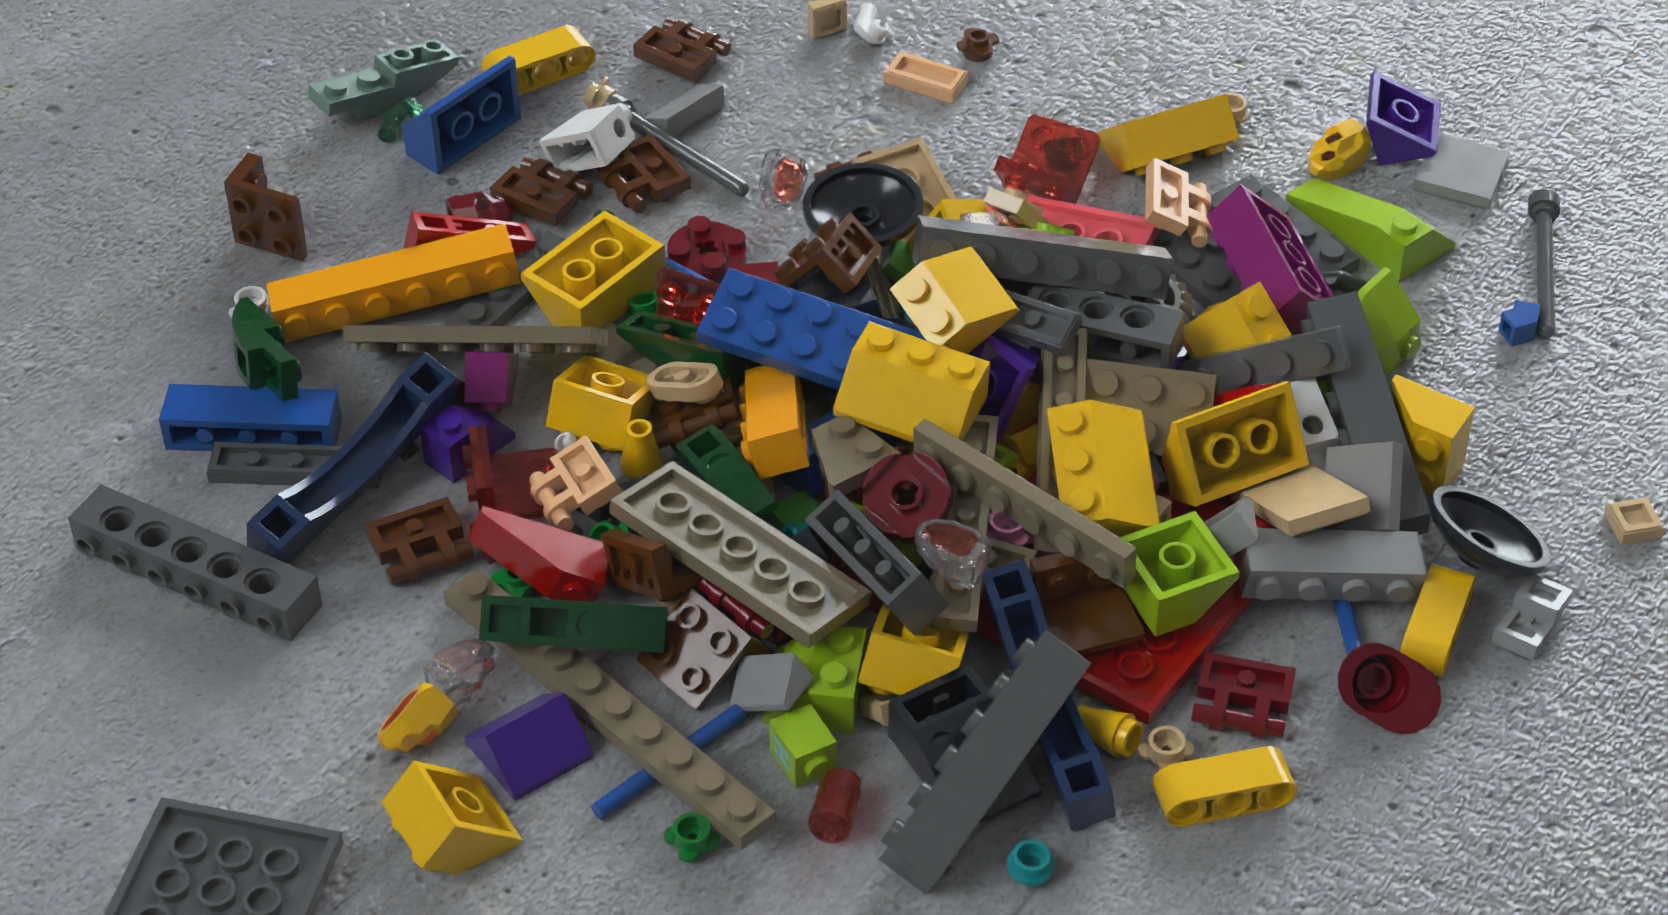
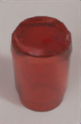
M832 768L826 772L825 777L820 782L811 811L809 812L808 826L810 831L817 839L823 842L839 843L848 838L854 827L861 797L860 788L862 783L860 777L849 769Z

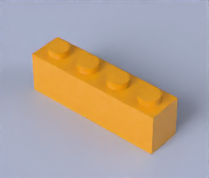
M767 365L746 369L745 386L739 387L743 403L740 404L743 422H740L743 441H740L745 461L749 466H755L760 480L809 467L805 393L800 377Z

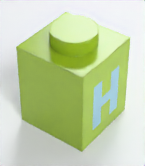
M810 703L769 720L770 751L795 788L810 782L821 781L829 774L837 771V741Z

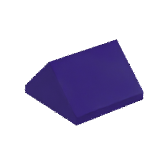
M1374 70L1370 75L1366 126L1379 166L1433 157L1438 152L1441 102Z
M992 333L968 355L990 362L988 395L978 415L999 417L996 445H998L1041 355L996 333Z
M565 693L541 694L464 736L468 747L514 801L593 758V751Z

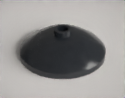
M852 163L833 168L816 178L807 188L803 198L804 219L814 234L830 218L833 217L838 221L851 212L882 248L896 243L909 235L917 227L918 215L922 216L924 210L923 194L916 181L897 168L879 163Z
M1457 486L1438 487L1431 495L1429 509L1432 520L1446 543L1466 565L1475 569L1481 568L1495 574L1530 576L1543 572L1551 559L1550 550L1542 537L1526 521L1500 503L1475 491Z

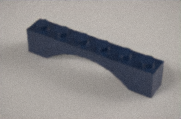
M424 352L396 379L368 419L332 457L299 483L276 494L246 523L247 546L287 564L294 560L420 436V426L455 402L458 377L427 352Z
M1025 559L981 573L986 604L1012 673L1018 664L1011 659L1026 638L1029 637L1035 642L1045 630L1049 631L1040 599ZM1070 693L1037 741L1069 828L1072 831L1116 817L1113 789L1107 773Z

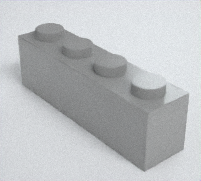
M1257 528L1256 541L1234 554L1235 566L1240 572L1238 584L1241 598H1259L1261 600L1303 599L1305 601L1347 600L1350 602L1365 600L1402 603L1416 601L1427 576L1418 532L1316 529L1290 537L1279 529Z

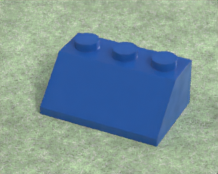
M509 55L404 123L402 128L406 155L434 173L440 174L520 120L521 113L515 58Z

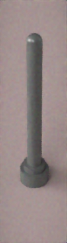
M616 93L611 95L604 103L603 107L617 103L626 105L632 113V121L629 124L634 131L644 137L651 134L666 151L735 194L744 196L749 192L747 182L636 114L633 103L627 98Z
M1539 189L1528 197V215L1536 223L1538 304H1541L1538 317V333L1543 338H1550L1555 333L1553 222L1560 215V197L1553 190Z

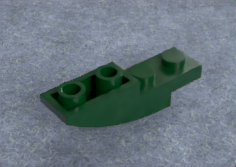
M248 297L239 299L232 315L235 364L241 379L250 390L267 386L282 402L299 398L298 382L302 380V370L298 359L284 349L285 336L282 327Z
M713 423L679 444L675 445L674 443L670 445L679 461L686 459L702 481L763 521L768 517V514L779 508L752 468Z
M482 595L479 641L665 653L669 607Z

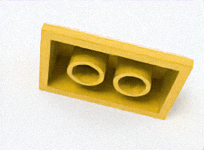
M1227 94L1124 122L1095 133L1097 142L1118 170L1123 173L1134 169L1136 177L1146 174V167L1153 158L1161 161L1169 159L1170 164L1175 166L1194 160L1192 152L1204 149L1205 156L1228 150L1227 142L1239 139Z
M604 210L521 272V280L552 326H591L603 328L605 322L613 323L630 310L628 301L634 295L644 291H654L666 282L665 246Z
M869 321L851 351L833 407V415L850 417L855 423L913 443V428L922 420L927 419L963 441L987 399L990 362Z
M1284 381L1172 422L1162 455L1171 499L1196 507L1309 465L1291 383Z
M1085 400L1047 408L1059 500L1118 537L1159 524L1160 519L1142 411L1094 400Z

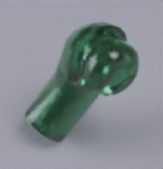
M408 96L401 99L385 112L378 131L379 139L385 143H393L397 138L403 120L405 118L410 120L425 110L424 105L415 101V97Z

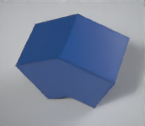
M1515 300L1513 309L1502 311L1498 331L1511 347L1534 340L1541 304Z

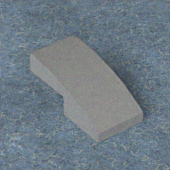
M1536 574L1530 575L1516 592L1512 607L1496 626L1491 643L1533 661L1560 619L1573 590Z

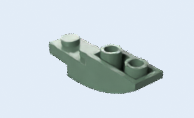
M438 39L426 40L421 44L405 48H395L389 52L375 55L374 68L362 69L357 73L341 77H331L325 81L310 84L308 98L329 117L350 111L357 119L362 121L385 113L423 93L447 75L458 64L459 57Z

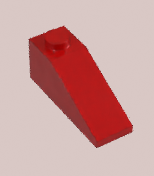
M411 211L403 249L504 223L506 224L514 255L533 249L536 240L527 223Z
M482 506L469 533L468 540L549 599L596 601L605 585L607 559L602 541Z

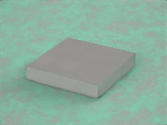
M1439 133L1438 152L1433 157L1423 158L1414 178L1412 189L1489 209L1507 166L1510 151Z
M1389 441L1327 447L1325 472L1368 496L1371 512L1325 526L1322 530L1399 531L1404 443Z

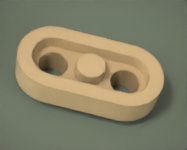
M670 362L656 368L649 374L646 380L653 397L657 400H665L666 402L683 401L704 404L715 399L723 386V379L718 368L712 363Z

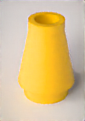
M635 419L627 424L626 438L620 460L623 472L630 480H635L657 471L663 465L662 456L652 433V425L645 419Z
M1083 704L1077 707L1092 742L1114 757L1122 755L1130 757L1137 751L1142 741L1144 728L1143 724L1137 721L1133 714L1091 708Z

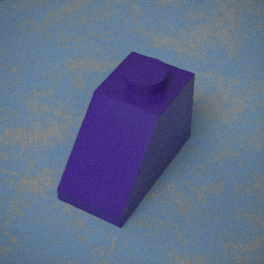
M452 404L419 427L424 463L452 483L461 479L516 438L513 430L488 413Z

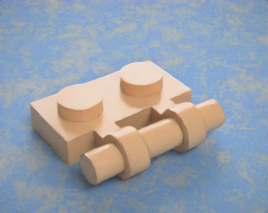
M1153 158L1146 167L1145 221L1153 224L1158 229L1167 230L1178 236H1181L1187 229L1192 245L1198 248L1207 245L1208 237L1211 234V225L1206 217L1207 213L1211 210V196L1207 192V186L1204 183L1189 184V173Z
M587 435L550 458L555 466L554 469L546 474L540 471L534 472L529 477L531 495L539 505L544 506L543 513L548 523L565 531H570L574 526L573 519L571 518L574 510L581 507L587 516L596 509L605 506L611 499L623 492ZM566 486L568 487V489L559 494V491L561 489H563Z

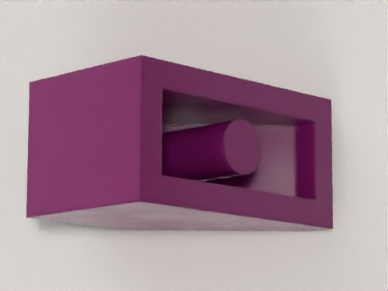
M465 352L464 402L476 403L475 410L501 412V403L512 404L519 354Z

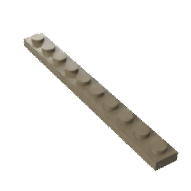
M479 569L443 591L445 604L478 632L480 629L482 595L512 597ZM490 641L550 692L565 693L573 711L645 769L693 811L705 816L709 820L710 825L740 850L777 824L775 810L575 647Z

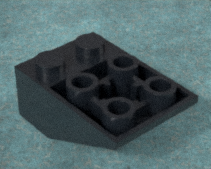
M969 664L889 700L888 736L922 782L925 780L930 785L933 784L941 773L934 768V765L948 746L952 744L958 749L967 737L960 731L962 726L976 708L984 713L992 702V699L986 696L989 689ZM1026 758L1023 759L978 824L1042 794V790Z

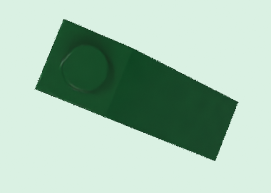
M639 310L616 326L618 336L658 366L670 362L712 363L717 366L722 379L730 377L734 389L745 381V358L696 342V331L699 324Z

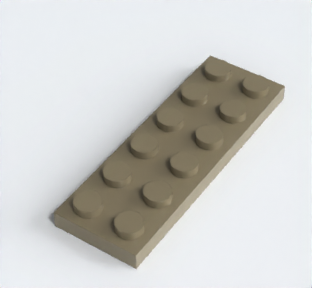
M343 325V342L356 343V351L373 353H393V345H397V351L409 353H434V345H438V352L465 353L474 352V345H479V352L514 353V346H520V352L555 354V346H561V352L596 354V346H608V329L591 326Z
M673 461L610 500L609 514L643 537L666 544V548L671 556L808 648L815 645L870 605V590Z

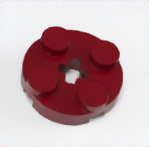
M695 216L689 219L688 225L678 229L667 243L669 259L709 280L724 278L729 265L747 263L745 233L728 224L711 221L705 216ZM709 251L705 255H700V253Z
M911 452L912 455L899 457L896 453L886 456L870 469L863 482V509L866 517L885 537L892 540H900L904 544H915L923 537H927L935 532L948 517L954 502L950 483L944 469L936 460L923 453ZM913 488L918 490L915 493L916 500L913 503L905 504L904 506L899 505L900 498L897 493L901 489L906 492L911 491Z

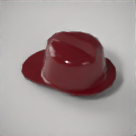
M1378 642L1362 644L1353 649L1342 661L1338 673V690L1344 703L1356 713L1384 729L1398 734L1416 733L1428 727L1437 716L1441 705L1440 686L1434 674L1417 661L1390 646Z

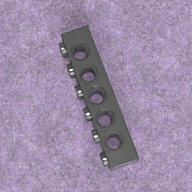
M996 278L1005 290L1080 313L1083 320L1080 328L1087 329L1086 358L1172 369L1183 344L1185 314L1183 311L1079 288Z
M100 484L68 517L75 547L83 554L96 556L110 562L121 571H130L140 575L158 587H167L179 592L195 603L202 602L220 610L229 618H238L255 625L266 634H275L292 641L322 607L316 575Z

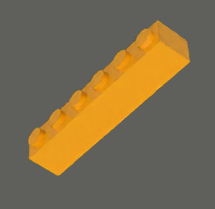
M504 223L266 283L274 321L282 327L285 343L343 329V325H358L520 284L521 280L506 224Z

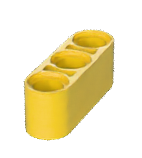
M566 25L493 50L484 57L481 70L483 72L509 55L512 56L516 62L518 93L521 95L588 70L595 61L596 54L592 46L574 26Z
M1432 563L1405 632L1400 652L1422 664L1434 676L1442 678L1471 599L1476 575Z
M1273 746L1258 747L1171 764L1160 769L1152 779V785L1165 819L1169 825L1174 827H1186L1274 810L1290 803L1297 794V786L1284 756L1279 748Z

